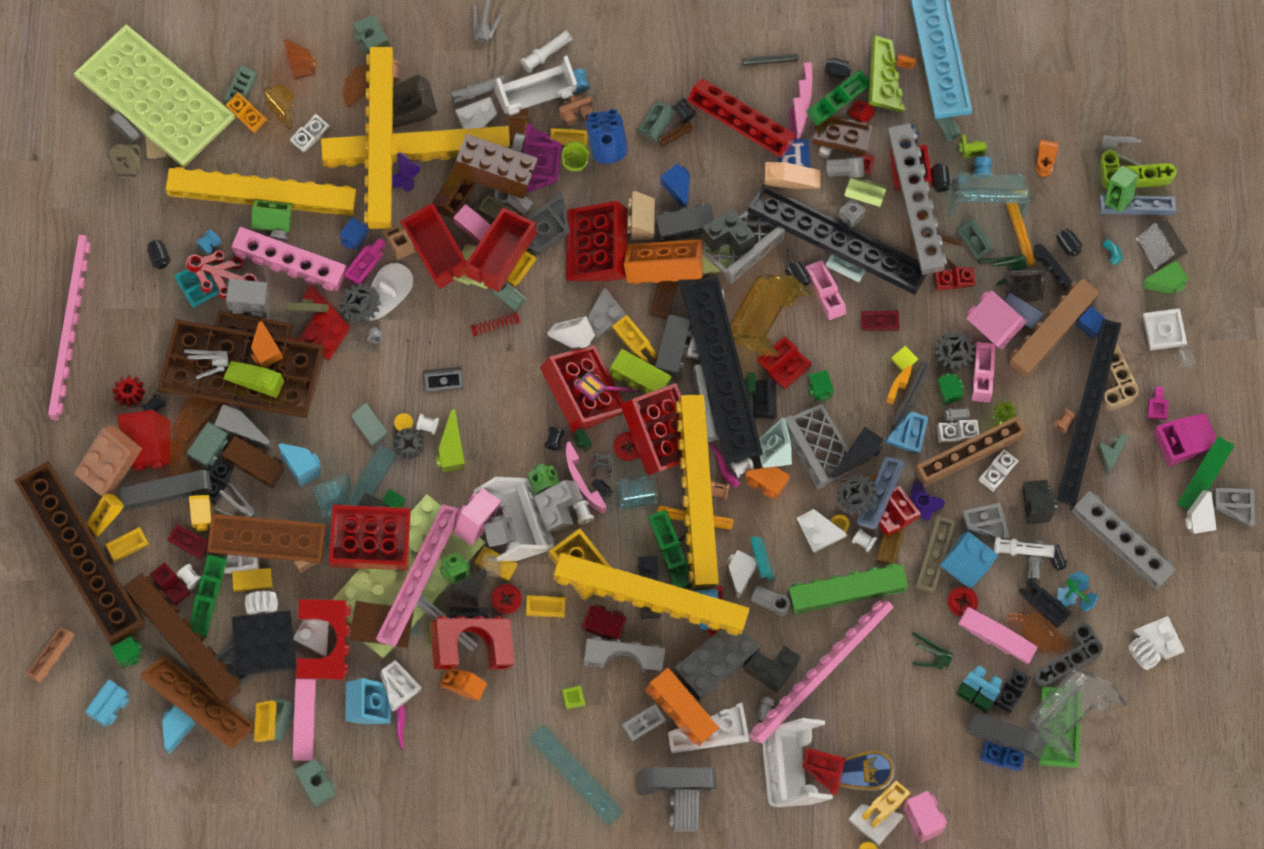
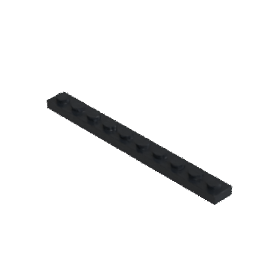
M1102 320L1057 502L1075 506L1077 503L1122 325L1119 322Z

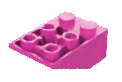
M1206 413L1172 420L1157 426L1153 432L1168 467L1208 453L1217 438Z

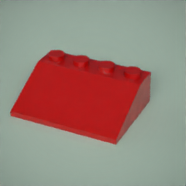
M611 201L568 209L567 220L570 234L567 235L566 280L616 281L626 279L624 262L627 252V207L619 201Z
M595 345L550 356L540 367L573 433L579 428L587 430L623 414L620 404L624 403L619 391L604 390L594 401H591L575 386L589 371L605 386L616 387Z
M677 383L620 404L647 476L680 464V458H682V450L678 448V440L681 439L680 432L677 431L679 413H676L675 403L681 396Z
M333 505L329 549L330 567L408 571L411 508Z

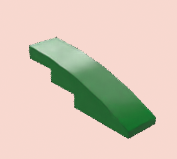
M860 69L806 111L807 114L818 126L870 86V81Z
M1220 436L1216 438L1177 505L1188 511L1201 492L1204 490L1208 491L1235 445Z
M663 510L649 515L648 519L673 586L683 589L691 587L692 583H689L688 579L689 570L667 511Z
M212 554L207 555L204 573L201 576L190 619V624L192 625L190 629L193 633L198 632L203 637H207L228 560V558Z

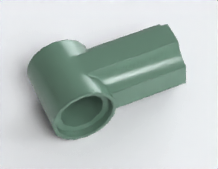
M933 113V121L938 124L946 141H952L961 135V131L953 117L935 119Z
M507 281L499 292L491 289L493 296L500 298L514 311L518 310L526 300Z

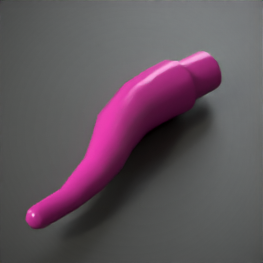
M710 444L709 446L717 457L722 476L729 484L735 488L738 487L740 482L728 469L718 449L713 444Z
M403 704L395 710L397 714V735L401 748L405 747L403 742L405 707Z

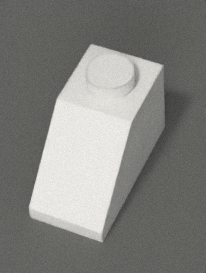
M586 316L556 323L547 332L549 337L570 348H585L590 345L591 340L595 337Z
M1202 491L1187 511L1185 525L1191 533L1217 530L1210 491Z
M737 550L735 555H730L726 564L729 565L728 574L735 596L740 598L757 564L754 558Z

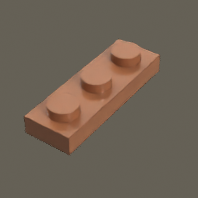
M59 627L26 675L40 683L48 675V671L53 664L59 660L64 649L70 645L75 634L70 630Z

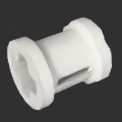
M420 414L416 430L422 429L435 435L439 418L432 419L424 417V414Z
M750 458L730 463L736 478H740V475L747 473V471L755 470Z
M588 500L579 501L572 506L576 510L579 525L587 524L594 520V516L591 515L588 507Z
M860 528L852 543L859 544L866 549V552H869L877 538L871 537Z
M190 564L185 565L178 571L177 576L185 581L189 590L194 589L200 584L201 576H197Z

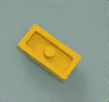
M483 546L474 562L475 565L509 582L518 567V563L514 561H498L497 557L500 554Z

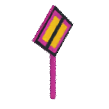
M589 371L575 384L591 401H594L604 390L638 392L633 388L605 386Z

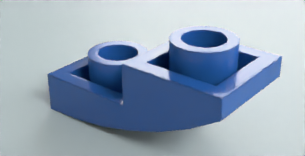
M985 741L980 761L1021 771L1025 755L1021 751Z

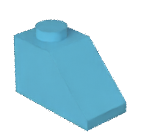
M174 706L172 709L169 708L164 713V719L162 720L164 747L169 754L195 725L194 720L177 706Z

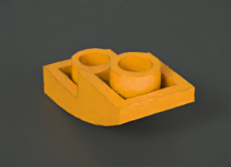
M239 92L225 105L253 133L267 121Z

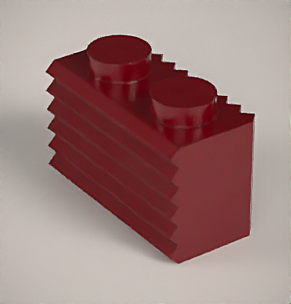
M600 604L589 605L582 624V630L609 640H620L627 617L617 610H613V612L607 611Z

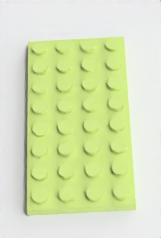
M127 24L74 73L78 80L116 112L121 114L183 168L235 119V114Z
M426 494L411 511L408 571L359 569L332 599L348 601L347 605H351V616L347 617V624H350V632L356 601L393 605L441 508V505ZM456 525L421 593L432 604L450 585L448 579H444L441 574V559L459 552L463 559L466 558L469 563L486 544L485 541L479 538L473 546L469 545L453 533ZM418 606L414 608L412 627L425 613ZM363 642L382 659L394 648V646Z

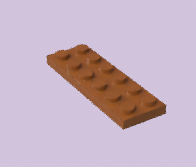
M212 514L207 553L322 564L327 525L322 523Z
M166 655L142 672L140 676L142 680L229 748L233 749L254 731V723L228 703L223 706L205 685Z

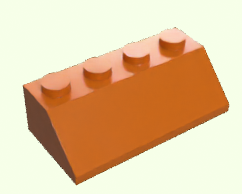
M703 239L628 244L624 262L627 283L640 284L642 282L658 283L660 281L675 282L687 279H702L704 270Z

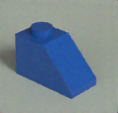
M677 163L660 177V184L682 208H687L690 173L684 166L681 167Z

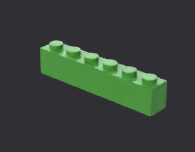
M897 563L887 565L886 568L878 569V567H873L863 573L859 571L850 572L848 576L844 577L834 575L829 580L815 579L810 584L805 585L803 583H796L789 588L788 596L793 615L906 592L908 584L903 564L897 565Z

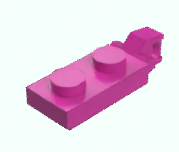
M378 238L374 245L369 244L365 246L346 270L344 277L356 286L359 283L362 284L383 256L382 250L386 246L385 241Z

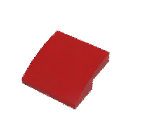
M785 336L757 360L764 371L783 390L788 388L812 367L811 362Z
M900 486L894 488L878 524L886 536L901 530L921 516L920 511Z

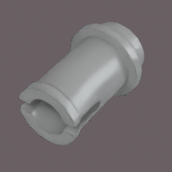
M950 407L944 411L945 420L950 423L954 420L969 419L970 416L968 407L951 409Z
M764 697L760 701L762 704L756 720L762 722L766 718L767 713L775 707L773 699Z

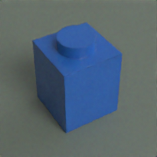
M352 217L340 234L341 244L349 250L352 248L357 251L369 233L368 226Z
M1091 306L1079 318L1076 326L1094 340L1099 335L1102 320L1106 318Z

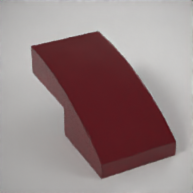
M165 562L150 573L153 580L175 606L191 594Z

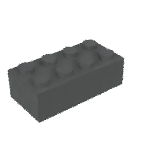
M721 629L675 667V675L699 702L749 662L755 652L760 650V647L745 630H743L742 635L738 634L735 636L728 634L727 630Z

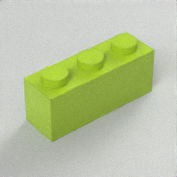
M621 349L610 367V374H612L614 379L618 381L623 380L628 383L629 387L637 391L639 389L645 392V394L669 386L672 376Z

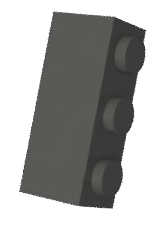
M698 204L694 208L688 209L683 207L675 212H661L656 215L655 223L660 242H667L702 234V227L715 220L711 204Z
M669 314L655 367L674 378H677L678 372L682 373L684 362L681 361L682 356L687 355L689 344H686L687 337L691 338L692 336L689 319Z

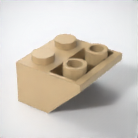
M633 191L632 198L628 199L627 233L631 234V240L653 241L655 199L637 191Z

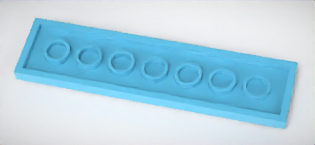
M910 0L935 119L972 114L949 0Z

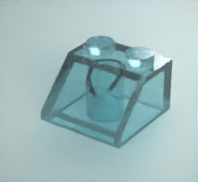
M348 473L312 487L322 518H332L333 505L345 504L352 488Z
M642 475L634 480L624 478L615 485L619 510L657 504L658 488L654 476Z

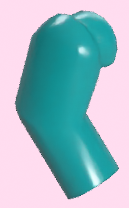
M1107 238L1102 246L1111 252L1112 256L1109 261L1114 265H1118L1119 261H1122L1123 258L1121 248Z

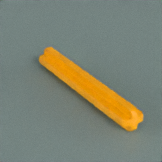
M1007 197L1005 202L1021 252L1026 258L1027 266L1034 265L1036 260L1016 197Z
M666 506L658 507V512L666 510L669 518L684 521V515L687 514L686 510ZM713 515L714 527L727 530L732 529L733 519Z

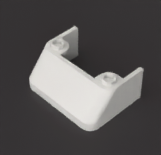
M565 56L561 66L503 85L500 78H497L494 91L504 113H509V116L518 114L521 109L561 96L563 99L572 96L577 82L568 56Z
M495 477L474 489V493H478L483 488L501 500L499 508L502 509L505 518H512L516 540L507 544L506 552L497 557L498 561H518L546 552L554 547L551 532H547L534 496L537 494H534L533 488L530 485V479Z
M800 718L781 724L762 743L767 797L771 806L812 805L833 799L830 794H819L814 785H806L805 772L802 767V747L810 744L812 728L825 725L824 720Z

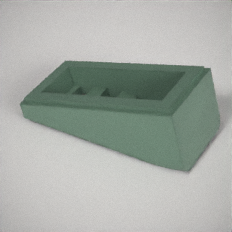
M240 66L224 98V102L228 103L233 98L231 97L232 94L236 95L238 93L235 90L236 88L244 91L243 94H240L246 99L258 79L257 73L244 66ZM241 81V82H243V83H245V84H247V85H246V86L241 85V84H239V82Z

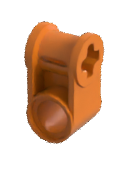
M1040 139L1036 163V173L1039 176L1047 177L1052 173L1059 145L1058 142Z

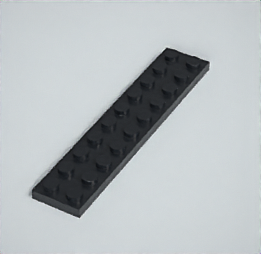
M765 184L762 185L748 207V213L776 227L780 226L785 231L916 295L927 274H921L918 260Z
M715 276L683 282L680 286L699 362L703 371L725 463H730L747 458L760 457L763 451L719 278Z

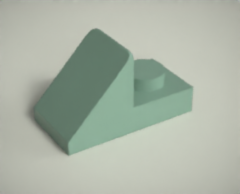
M1121 433L1119 439L1114 438L1110 447L1099 442L1097 451L1106 473H1110L1129 436Z

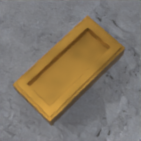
M904 529L889 536L883 533L876 562L885 565L896 563Z

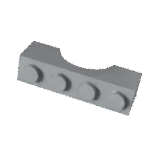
M591 637V639L587 638L584 666L604 668L611 658L624 655L637 661L642 673L660 675L663 669L665 648H661V645L658 644L644 646L640 642L633 641L628 644L622 643V640L619 639L604 641L601 637Z

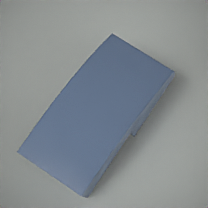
M1008 293L1004 300L1027 320L1025 325L1031 329L1035 328L1043 315L1042 312L1011 293Z

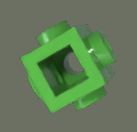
M538 464L534 466V470L527 473L534 494H539L559 483L554 466Z
M459 552L441 559V574L444 579H448L453 588L470 581L469 563L466 558L463 559Z

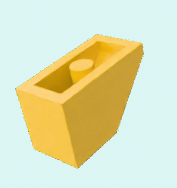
M209 495L189 496L193 529L207 531L210 528L213 514Z

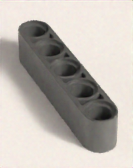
M199 470L119 488L117 495L118 499L124 504L123 511L201 495L212 491L210 474L208 470Z

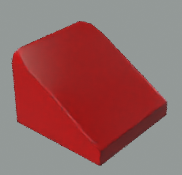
M857 99L847 114L856 121L868 123L875 115V110L869 103Z
M868 153L867 156L856 154V156L863 157L864 174L871 175L875 155Z

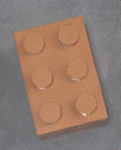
M111 425L102 428L74 474L100 496L103 497L104 493L113 494L142 448L116 426Z

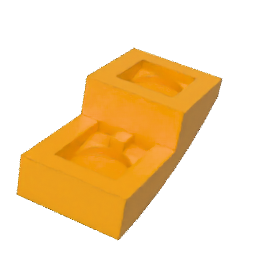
M908 365L895 379L886 403L893 405L898 388L906 389L912 366Z

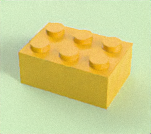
M580 528L549 551V558L556 566L560 554L564 553L611 567ZM572 585L584 602L595 595V591L588 589L587 591H581Z

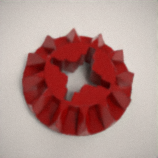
M631 432L619 434L613 444V450L617 458L622 459L624 462H633L640 458ZM626 440L630 446H634L631 448V454H629L627 449H623L626 447Z
M501 584L493 590L491 603L493 608L500 614L509 615L516 612L521 606L522 595L516 586ZM502 593L506 597L512 596L510 598L511 606L507 602L501 603L503 601Z
M957 587L950 592L947 606L951 613L957 615V617H962L967 607L976 611L978 597L970 588ZM965 595V602L968 605H964L960 609V603L957 600H961Z

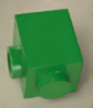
M824 370L809 374V385H807L809 396H813L814 401L820 400V402L829 400L833 396L834 389L828 371Z
M951 373L941 375L936 385L943 405L961 401L964 395L962 380L958 379L957 374L951 375Z
M131 636L110 647L121 668L128 665L133 666L142 658L140 651L143 648L139 641H134Z

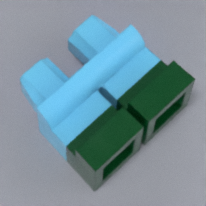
M977 666L973 672H969L955 695L971 703L978 690H980L972 705L987 714L1000 692L999 688L1002 680L993 676L988 683L982 679L987 671L981 666Z

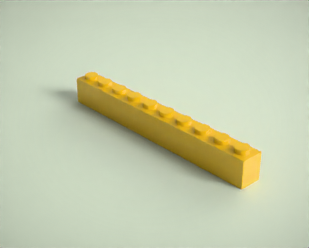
M370 47V54L366 55V63L370 65V71H366V82H370L369 88H366V100H369V106H366V117H369V123L365 124L366 134H369V140H365V152H369V158H365V169H368V175H365V187H368V193H365L364 201L365 204H368V211H364V222H368L369 229H392L393 47Z
M509 127L393 134L392 163L397 162V154L400 152L406 155L411 162L413 160L427 162L432 159L449 160L450 158H456L466 134L510 149ZM369 135L321 138L323 166L335 168L338 165L353 167L357 164H365V158H369V152H365V140H369Z
M182 167L169 168L166 184L167 195L173 197L253 205L255 200L293 204L292 210L354 216L357 200L356 189L348 185L337 187L329 183L319 185L311 181L301 183L293 179L286 181L274 177L264 179L256 175L246 177L237 173L228 175L219 171H212L210 173L200 169H194L193 171L185 170Z
M681 395L675 403L676 413H679L677 431L681 435V439L678 440V448L682 450L680 469H683L684 474L681 477V486L685 488L683 507H686L687 513L684 515V524L688 526V533L685 536L686 545H689L687 563L691 566L688 579L689 583H692V589L715 588L719 584L704 395Z
M564 553L560 554L554 572V580H557V583L567 586L571 584L581 591H587V589L595 591L594 593L598 596H612L614 600L619 602L629 601L632 602V605L639 608L646 606L651 608L653 612L662 613L663 611L669 613L673 618L681 619L683 617L689 619L688 621L693 624H707V627L711 629L727 630L728 634L735 636L738 634L742 635L749 613L748 607Z

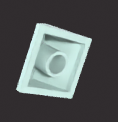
M782 417L759 438L763 454L760 455V460L764 468L792 465L791 441L786 420Z

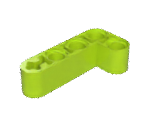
M1112 150L1105 151L1099 162L1101 183L1107 190L1110 181L1107 177H1112L1121 168L1118 154ZM1106 159H1109V160H1111L1113 163H1112V164H1108V163H1106L1105 160H1106ZM1170 163L1125 166L1127 169L1138 174L1136 188L1170 185L1177 172L1176 167ZM1144 174H1150L1152 178H1147Z

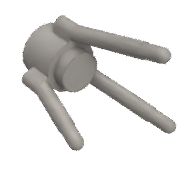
M490 0L485 2L482 23L478 27L476 6H473L472 36L479 42H488L489 39L493 38V33L501 19V14H499L491 30L486 25Z
M1104 135L1101 150L1113 151L1117 150L1118 142L1141 143V140L1136 139V137ZM1118 154L1120 160H1123L1134 166L1141 165L1131 159H1128Z
M184 350V353L199 354L187 356L188 359H212L213 366H217V368L197 375L196 379L218 371H224V367L229 366L227 351Z
M229 481L228 485L243 505L237 504L223 490H220V494L237 509L235 512L237 516L254 517V509L246 502L232 482ZM218 508L215 510L216 512L220 513L221 515H231V514H229V513H227V512H225V511H222V510H220V509H218Z

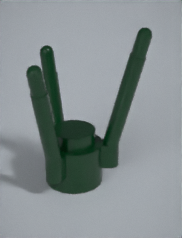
M1023 254L978 260V263L998 262L993 263L992 266L1008 265L1011 271L1014 270L1012 274L996 283L997 286L1017 275H1021L1022 270L1027 268L1026 258Z
M912 632L915 637L935 648L916 643V646L935 654L934 661L937 662L914 661L913 665L935 667L941 670L943 666L949 667L953 657L952 652L924 636Z

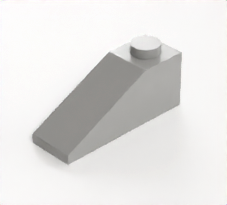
M222 405L214 426L223 430L231 437L236 436L239 439L243 437L251 444L270 450V441L238 407Z

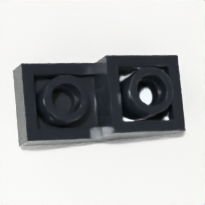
M217 459L209 472L212 491L201 495H209L211 502L217 504L221 497L220 490H225L234 467Z
M1014 668L993 704L1011 713L1031 677Z

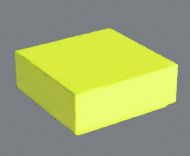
M904 346L891 357V360L903 371L908 365L913 366L918 361V358Z

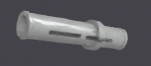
M501 75L472 86L466 85L463 89L450 92L451 97H453L451 99L454 104L468 98L470 100L474 99V96L494 90L497 78H500L502 85L506 84L504 76Z

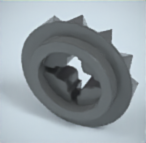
M406 428L396 434L393 446L400 457L412 459L421 454L424 448V439L419 431ZM415 437L412 444L416 449L408 447L403 450L405 442L402 438L410 440V438Z

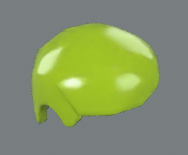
M578 141L570 142L562 150L561 163L566 170L572 172L581 171L588 163L589 150L585 144Z

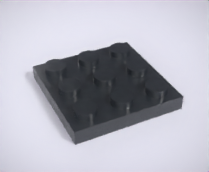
M290 610L232 617L238 676L297 668Z

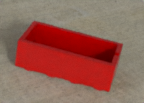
M433 202L400 221L439 289L453 282V277L456 276L458 279L466 274L464 265L467 260Z
M503 207L464 265L466 277L480 284L484 281V286L499 292L537 235L536 223Z

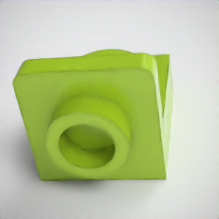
M961 135L960 141L957 142L959 153L962 152L963 159L985 156L986 141H973L967 144L966 136Z

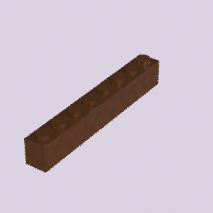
M141 572L123 587L127 595L224 706L242 691L239 686L241 684L240 680L234 674L231 676L227 672L229 669L222 660L218 661L214 657L217 655L210 646L206 648L202 643L204 641L202 636L198 632L193 633L190 629L192 625L186 618H180L178 615L180 611L173 603L169 605L166 601L168 598L161 589L157 591L154 587L156 584L149 575L145 577Z

